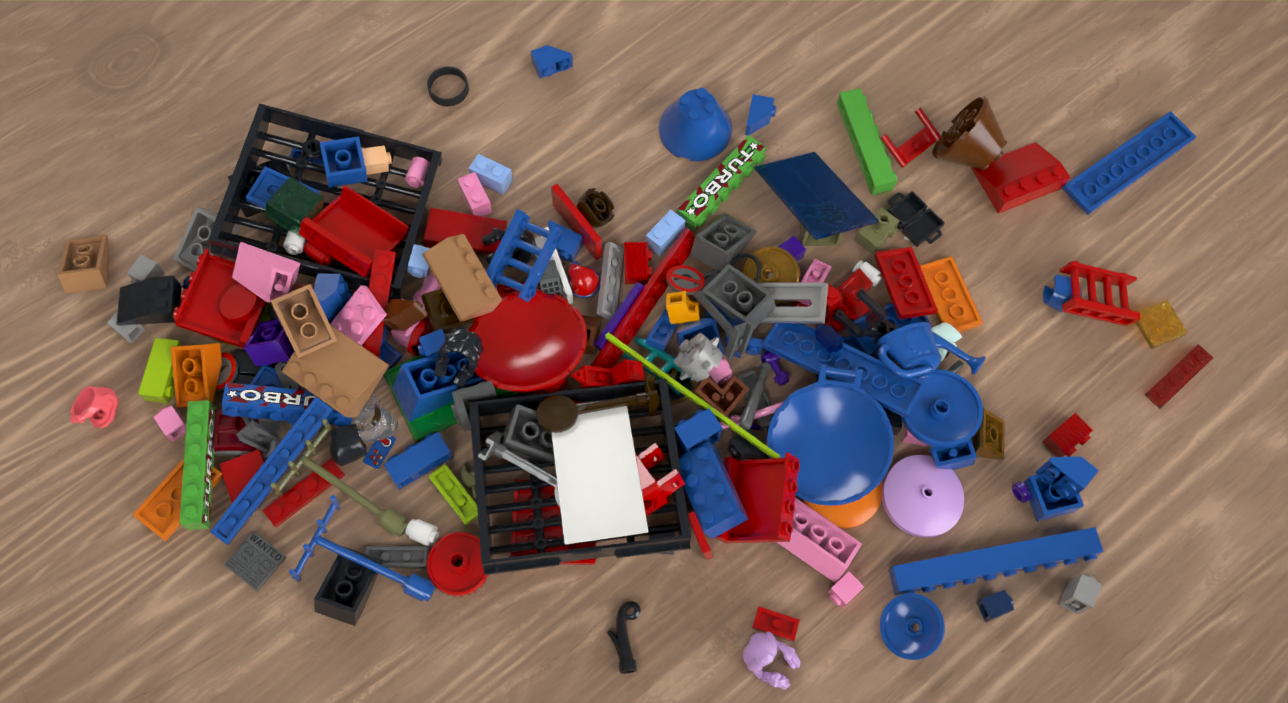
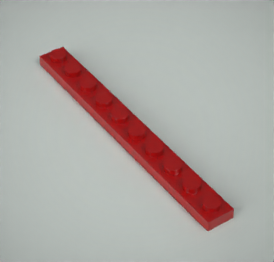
M684 229L613 332L612 335L625 345H629L669 286L666 281L669 269L674 266L683 265L690 255L695 240L691 230ZM608 340L591 366L611 369L615 366L623 351Z

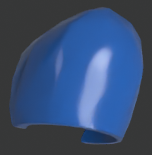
M1055 275V287L1044 286L1043 301L1055 310L1063 312L1062 304L1072 298L1071 278Z

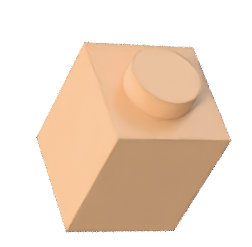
M385 146L362 149L367 175L389 171L388 164H392L390 152L386 153Z

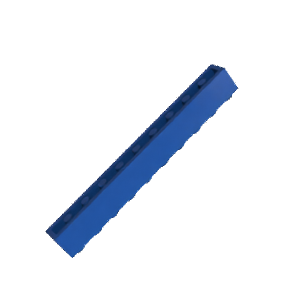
M1096 527L896 565L892 566L888 571L895 595L915 593V591L920 590L923 593L935 591V587L943 586V589L956 587V583L963 582L964 585L976 583V579L981 578L984 581L996 579L997 575L1004 574V577L1017 575V571L1024 570V573H1031L1037 571L1038 567L1044 566V569L1047 570L1057 567L1059 563H1064L1065 566L1078 563L1077 560L1084 559L1085 562L1098 559L1097 555L1104 551Z

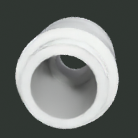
M293 224L289 228L283 244L286 251L293 255L302 253L307 241L299 235L300 224Z
M862 260L852 270V273L860 268L873 282L872 286L874 287L882 279L880 271Z
M412 519L406 528V535L410 539L426 546H430L437 541L439 532H437V526L420 519Z

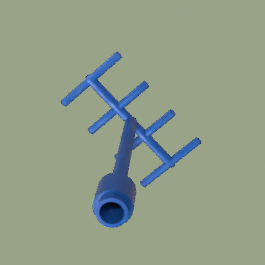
M331 495L332 503L324 518L317 520L319 527L309 545H303L305 552L295 570H289L292 578L297 582L301 581L299 574L309 556L311 558L314 557L313 549L318 544L402 584V587L405 588V594L420 601L425 600L428 602L435 590V586L431 581L414 573L411 576L407 575L405 577L321 537L322 533L326 534L328 532L326 525L335 509L340 510L339 501L335 495Z

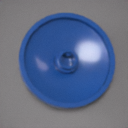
M935 369L933 372L915 376L926 382L927 385L909 417L906 419L901 416L907 430L917 440L936 448H954L969 441L979 429L983 419L982 401L973 385L962 376L947 370Z

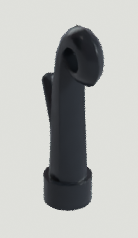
M634 601L625 602L618 610L616 618L617 636L610 630L607 632L618 653L620 674L637 671L636 660L633 659L626 620H634L640 615V606ZM634 608V612L631 615L626 614L628 609Z

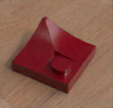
M215 411L213 441L215 452H252L257 450L240 441L236 435L246 427L242 417H231L223 415L222 411ZM259 418L254 419L259 424Z

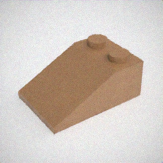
M107 235L66 240L57 274L65 293H78L107 288L109 278Z
M311 284L270 301L298 358L337 341Z

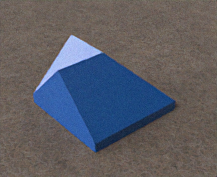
M700 318L698 321L686 322L677 331L676 343L678 347H680L684 340L688 339L690 341L701 333L709 340L718 337L717 347L724 354L714 318Z

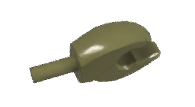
M464 462L461 468V478L467 488H472L473 500L477 501L474 471L468 472Z

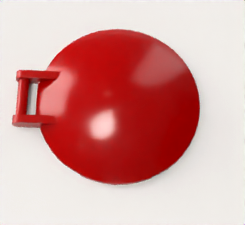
M498 284L497 292L502 301L493 312L475 317L470 329L468 328L469 331L480 336L484 347L475 370L477 375L486 382L491 381L497 388L515 392L540 390L564 379L577 367L586 350L587 330L581 313L562 296L543 293L537 287L535 296L528 303L518 297L520 291L503 284Z

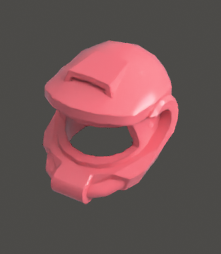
M89 386L84 388L71 407L70 421L73 424L83 423L90 417V422L94 427H107L111 421H114L119 407L117 394L111 388Z

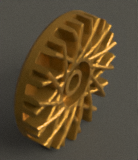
M768 246L752 253L761 264V275L757 283H800V268L795 258L788 251L780 247ZM747 258L743 265L742 273L754 281L757 275V265L753 259ZM774 273L773 277L768 279V274ZM774 300L777 305L780 302L784 303V300Z

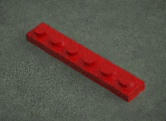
M375 249L369 290L384 310L389 302L396 252ZM383 321L380 322L361 345L379 358L385 327Z

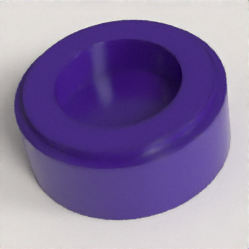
M1019 481L1012 485V492L1018 501L1025 503L1031 499V493L1023 482Z

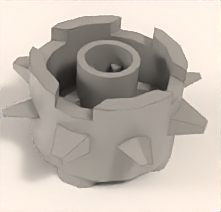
M699 333L690 341L686 339L681 343L679 347L681 351L674 361L682 370L681 380L690 377L691 380L694 379L696 382L703 381L710 376L708 372L713 366L716 368L719 366L723 354L717 347L718 337L709 340Z

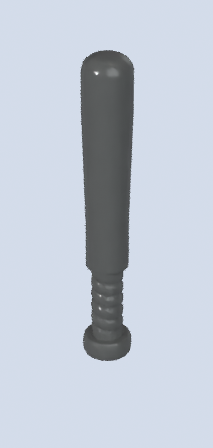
M767 362L760 364V373L753 385L739 421V426L744 430L751 428L764 389L767 373L771 371L772 366Z

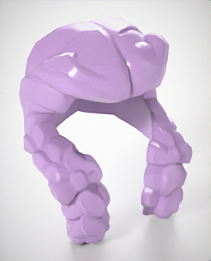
M760 632L752 635L749 644L743 651V659L748 670L763 682L786 690L790 686L789 679L776 671L764 672L761 669L773 661L777 650L782 651L785 660H787L791 668H799L801 661L795 653V649L783 642L777 641L771 632Z

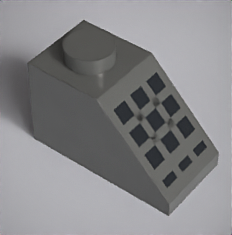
M550 260L539 281L540 290L546 294H557L563 297L555 260Z

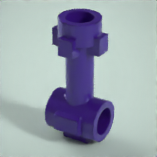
M768 350L761 355V361L767 362L772 366V370L776 375L773 378L775 383L777 382L779 386L785 385L790 381L789 374L782 371L777 361H780V356Z

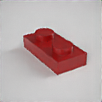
M758 607L752 629L764 633L771 632L776 637L794 642L800 620Z

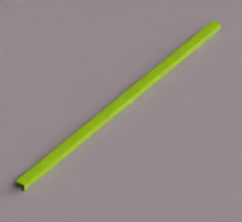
M609 332L605 335L607 340L636 361L642 362L643 366L661 379H667L668 384L705 410L710 408L718 420L771 458L781 457Z

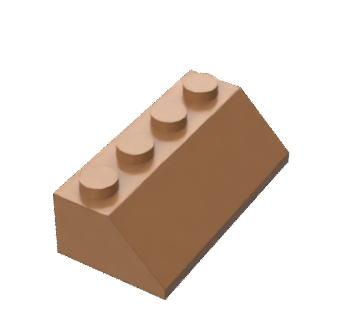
M464 234L448 237L422 254L460 322L491 313L502 301Z

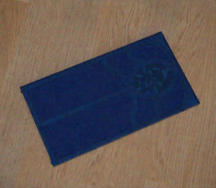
M816 152L755 167L756 172L815 240L878 223L875 215Z

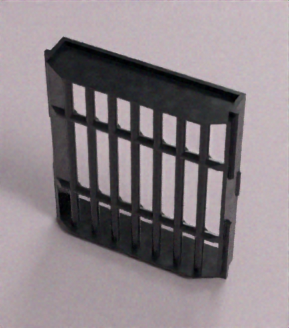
M259 103L208 239L211 246L210 253L236 259L239 244L242 242L273 254L278 253L276 255L299 262L298 273L315 278L317 274H341L350 289L358 290L361 285L367 286L369 289L370 278L368 277H371V273L364 278L337 260H333L328 267H326L327 265L314 264L316 262L306 256L305 252L293 255L288 253L284 247L278 246L280 237L287 236L289 229L284 228L287 219L244 199L247 190H250L254 183H250L253 173L260 175L264 169L256 166L259 157L296 166L297 168L293 175L281 174L316 190L340 196L342 188H328L327 184L301 178L304 169L326 174L323 165L307 161L308 157L305 154L304 146L308 140L315 139L316 135L332 140L359 137L361 147L363 148L385 146L386 153L390 152L392 162L394 156L412 160L413 157H421L430 162L422 192L387 183L389 173L406 178L408 170L391 166L392 164H388L389 171L382 172L379 179L367 177V182H361V184L376 187L373 196L359 193L375 205L414 215L412 224L405 223L409 226L407 241H403L398 246L404 249L402 257H395L394 265L399 267L396 276H392L389 299H400L402 295L401 286L436 171L442 163V152ZM269 123L309 134L303 143L269 134L267 131ZM265 141L303 151L300 158L296 159L262 149ZM312 146L311 151L315 152L316 147ZM383 190L418 198L417 208L381 199ZM316 200L312 207L325 209L330 203ZM244 207L279 216L277 224L273 226L238 217L240 208ZM238 224L273 233L271 241L266 243L231 233L234 225Z
M667 379L655 380L654 391L657 390L659 399L657 415L661 417L662 426L631 429L632 437L663 434L665 445H658L662 453H666L668 464L654 465L648 472L650 474L670 473L676 469L681 476ZM645 382L587 389L559 390L553 393L469 402L481 563L484 575L559 566L562 562L609 556L624 558L691 549V534L683 486L672 493L673 503L665 504L651 513L675 512V524L648 527V533L565 544L564 537L547 540L544 537V528L562 526V517L542 518V508L559 506L555 498H540V488L551 487L552 485L530 473L529 481L487 486V474L524 469L513 463L486 466L485 460L478 457L479 453L486 448L484 447L483 436L492 435L496 431L504 434L506 425L482 428L481 416L510 413L517 404L537 410L539 404L544 399L553 395H562L580 403L636 395V393L645 392ZM647 408L628 411L629 419L649 416ZM649 447L634 448L636 456ZM528 458L529 462L540 468L555 466V464ZM531 489V501L489 506L488 494ZM533 509V521L491 526L490 514ZM535 529L536 541L492 546L491 534ZM650 529H665V530L650 531ZM670 532H678L679 535L635 541V537ZM624 538L627 543L546 553V548ZM536 549L538 553L493 559V555Z

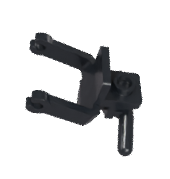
M863 288L858 290L856 296L872 310L865 318L864 329H860L840 309H837L833 314V318L841 322L856 337L862 338L865 335L873 337V342L876 344L884 335L898 329V326L884 319L886 316L885 306L879 305ZM878 347L872 355V357L878 360V351L880 347Z

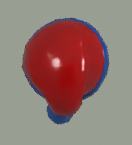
M573 261L568 269L570 274L568 283L572 294L580 298H590L596 295L600 289L601 278L599 273L591 267L581 266L579 262Z

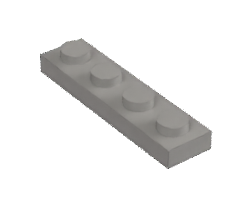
M612 242L605 243L596 313L608 320H611L617 311L624 249Z

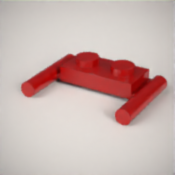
M921 107L915 113L925 127L896 148L887 134L880 138L901 168L905 167L942 138Z

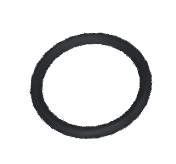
M745 253L735 257L730 262V265L733 266L741 258L748 257L753 259L757 265V275L754 282H758L761 275V264L756 256Z

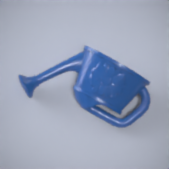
M928 322L913 323L895 329L884 335L877 343L880 347L878 351L880 361L900 378H912L937 369L941 360L937 347L944 348L967 362L971 368L972 375L978 372L986 359L985 356L973 357L968 355L935 332H932L931 324ZM887 353L902 366V369L887 357Z

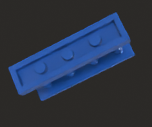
M517 209L486 273L495 288L498 283L520 291L518 297L529 303L530 299L536 294V287L556 246L562 241L563 231L556 225H553L551 231L530 223V217L525 212ZM527 229L547 238L543 248L541 249L522 241L521 236L524 230ZM519 247L537 255L538 258L534 266L532 267L512 258L515 248ZM510 265L528 273L529 276L525 284L504 276L503 272L506 266Z

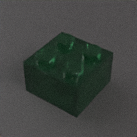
M289 177L266 202V217L300 237L301 221L306 217L312 220L323 210L324 197Z

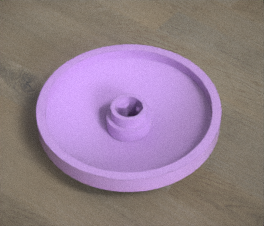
M913 455L906 457L892 466L883 480L881 496L884 509L890 520L907 534L921 538L936 537L950 530L961 517L964 508V492L961 482L952 469L936 468L931 456Z

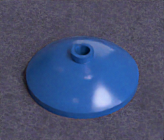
M907 593L895 597L886 605L880 619V632L885 645L892 653L904 659L920 660L932 655L941 645L945 634V622L940 609L931 599L920 594ZM915 624H919L918 631L914 630Z

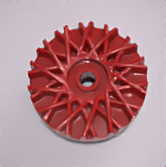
M466 532L447 534L433 545L428 554V576L434 586L448 596L463 597L462 595H471L472 592L476 593V590L479 587L482 588V584H485L487 577L490 576L484 575L481 563L480 538ZM458 561L463 562L461 566L456 567Z

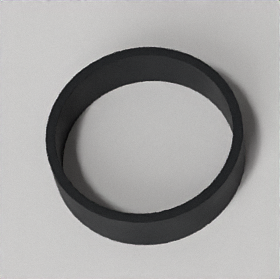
M450 66L438 68L432 72L427 81L429 95L438 105L446 107L455 106L464 101L468 95L467 77L458 68ZM451 74L464 80V90L454 98H439L431 92L433 82L440 76Z

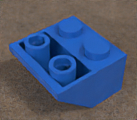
M1081 456L1051 457L1035 473L1039 475V478L1044 483L1054 487L1060 496L1070 500L1085 489L1099 470Z

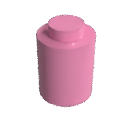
M421 157L412 158L405 178L411 187L418 188L424 185L430 162Z

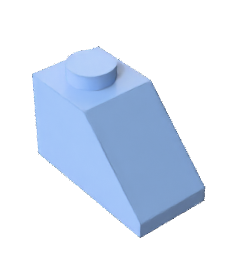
M414 244L407 273H411L412 276L417 278H427L430 268L422 254L430 248Z

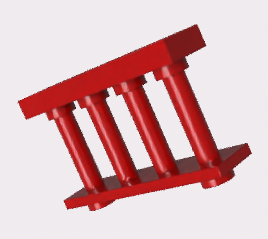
M1071 261L1059 269L1060 273L1068 274L1071 277L1072 298L1062 304L1063 312L1123 326H1129L1141 320L1140 312L1132 311L1129 308L1127 286L1137 281V277L1127 273H1118L1081 264L1078 261ZM1079 277L1087 279L1088 300L1080 297ZM1095 281L1103 283L1105 304L1097 301ZM1111 285L1119 286L1121 308L1113 305Z

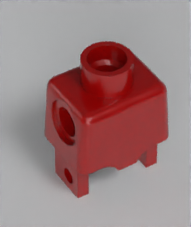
M656 443L636 456L646 516L667 504L669 501L666 497L685 484L676 469L662 479L653 478L648 472L650 468L665 458Z

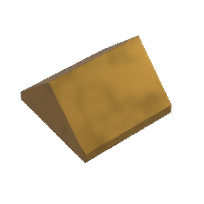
M983 408L981 425L972 437V444L977 457L1004 459V420Z

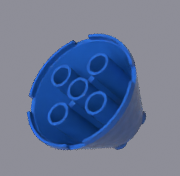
M699 88L686 92L665 109L659 121V135L663 145L673 155L690 159V161H705L716 157L728 146L732 135V123L728 113L707 89Z

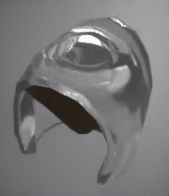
M377 404L363 407L357 417L364 430L358 431V434L364 442L386 439L392 436L398 429V421L395 416Z

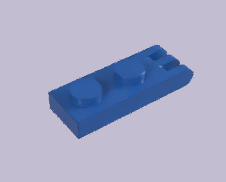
M666 309L645 344L660 351L665 350L680 325L678 323L670 324Z

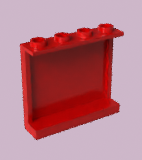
M344 185L341 195L312 220L306 217L301 221L299 235L365 278L372 271L375 249L393 252L406 240L409 226Z
M206 248L204 254H200L197 259L196 265L198 267L196 272L192 271L189 277L190 285L188 289H184L182 292L180 307H176L174 310L173 318L175 324L189 331L244 349V346L257 328L268 302L260 298L258 309L255 313L252 312L247 320L232 322L225 318L220 311L222 296L228 289L241 283L232 278L235 263L211 255L209 249Z
M786 453L785 458L738 461L733 457H725L724 465L749 519L715 538L724 543L790 542L793 532L792 521L793 513L795 512V494L798 488L799 459L790 453Z

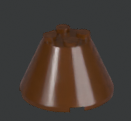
M985 96L983 98L978 97L966 105L951 121L953 125L947 132L943 131L941 133L942 138L936 141L932 150V155L937 159L978 168L982 171L986 170L993 160L997 161L1003 155L1001 150L1007 144V141L1002 134L988 99Z

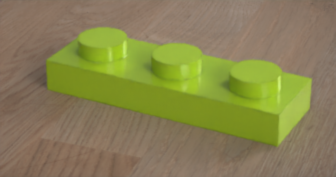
M446 464L428 476L465 526L478 517L477 504Z

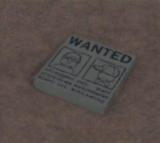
M253 531L224 565L256 591H259L287 557Z

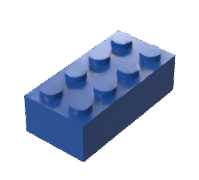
M708 441L679 457L681 476L685 483L683 486L705 534L713 539L749 519L722 458L714 445Z

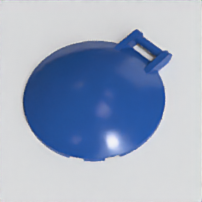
M821 364L819 381L798 389L788 396L779 409L776 410L771 420L767 436V446L779 454L780 458H785V454L790 453L799 459L798 488L795 495L805 501L824 506L852 503L873 491L883 480L890 467L894 452L892 426L886 412L877 400L861 389L862 369H856L855 371L828 367L827 364ZM827 375L852 378L855 381L853 384L826 380Z

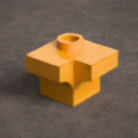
M686 291L666 294V307L670 324H682L700 320L699 302L689 300Z

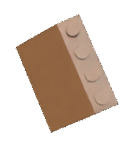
M330 324L337 341L300 358L294 352L282 372L345 417H358L388 369L389 364Z

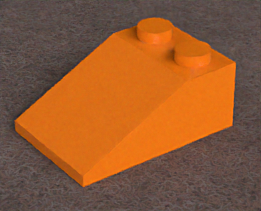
M220 343L171 347L176 407H188V402L209 400L213 404L222 365Z

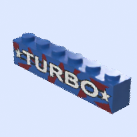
M226 382L222 400V414L231 417L262 418L274 421H293L296 423L317 396L308 390ZM334 410L327 421L330 425L342 427L351 425L352 417H345L337 410Z

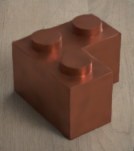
M734 375L726 380L721 387L708 377L703 381H699L691 392L727 417L749 388Z

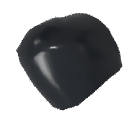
M356 424L338 427L331 431L330 456L337 465L344 466L367 455L366 444L361 439L360 429H357Z

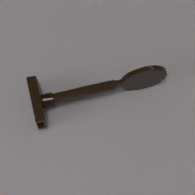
M652 376L645 378V392L627 397L576 405L568 397L553 395L544 399L539 404L536 417L539 425L546 431L561 433L574 426L580 414L629 405L646 404L649 417L657 416L658 393L657 390L654 391V378Z

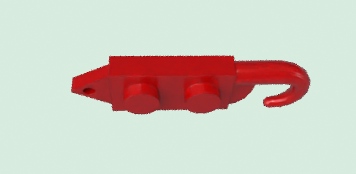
M583 365L580 367V370L571 374V377L580 382L582 387L585 388L613 386L612 372L608 368Z

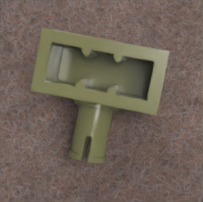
M882 207L873 215V218L878 223L862 227L854 240L871 254L877 249L880 251L886 244L885 240L888 237L892 238L898 231L897 225L899 220Z

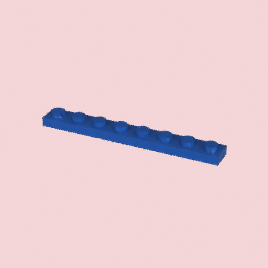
M315 397L210 531L226 545L232 542L271 492V483L277 484L289 469L288 462H294L307 446L305 441H311L322 427V420L328 419L335 409L320 398Z

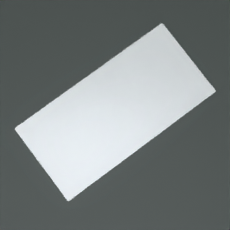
M627 406L580 414L575 425L569 430L561 433H552L564 543L572 544L648 533Z

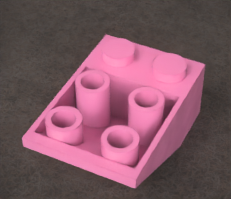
M241 242L232 278L264 301L270 302L293 291L300 263Z

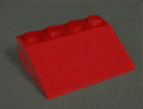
M1037 142L1002 155L997 161L993 160L984 171L974 167L971 168L998 214L1058 191L1070 179L1062 163Z

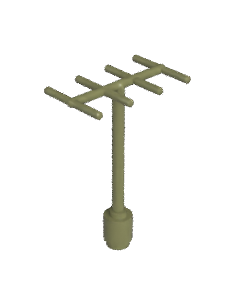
M323 419L324 428L312 443L310 440L305 441L308 448L296 463L288 462L291 468L278 485L271 483L274 493L281 497L283 495L281 490L294 474L297 477L300 476L298 469L304 464L376 515L380 527L391 535H397L400 538L406 532L409 524L405 517L392 508L382 510L308 457L310 454L313 456L317 455L315 448L327 433L331 436V425L327 419Z

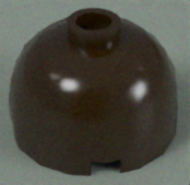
M591 188L578 199L576 207L593 228H598L606 225L614 218L615 214L612 212L614 205L603 191L599 193L594 191L596 188Z

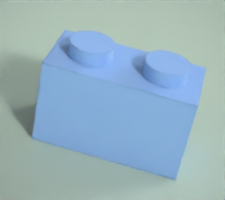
M480 154L476 156L469 167V172L476 173L481 185L502 195L505 194L513 181L510 168Z
M670 210L646 235L648 248L660 257L685 229L686 220Z

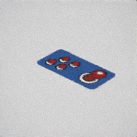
M380 432L363 462L375 469H379L396 442V438L385 432Z

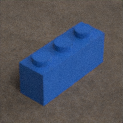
M437 432L435 434H428L418 444L408 446L405 452L400 455L391 456L384 466L400 490L452 459L453 456L441 435Z

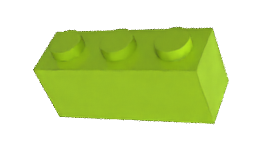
M155 338L138 395L145 401L170 403V399L175 394L171 347L183 346L180 341Z

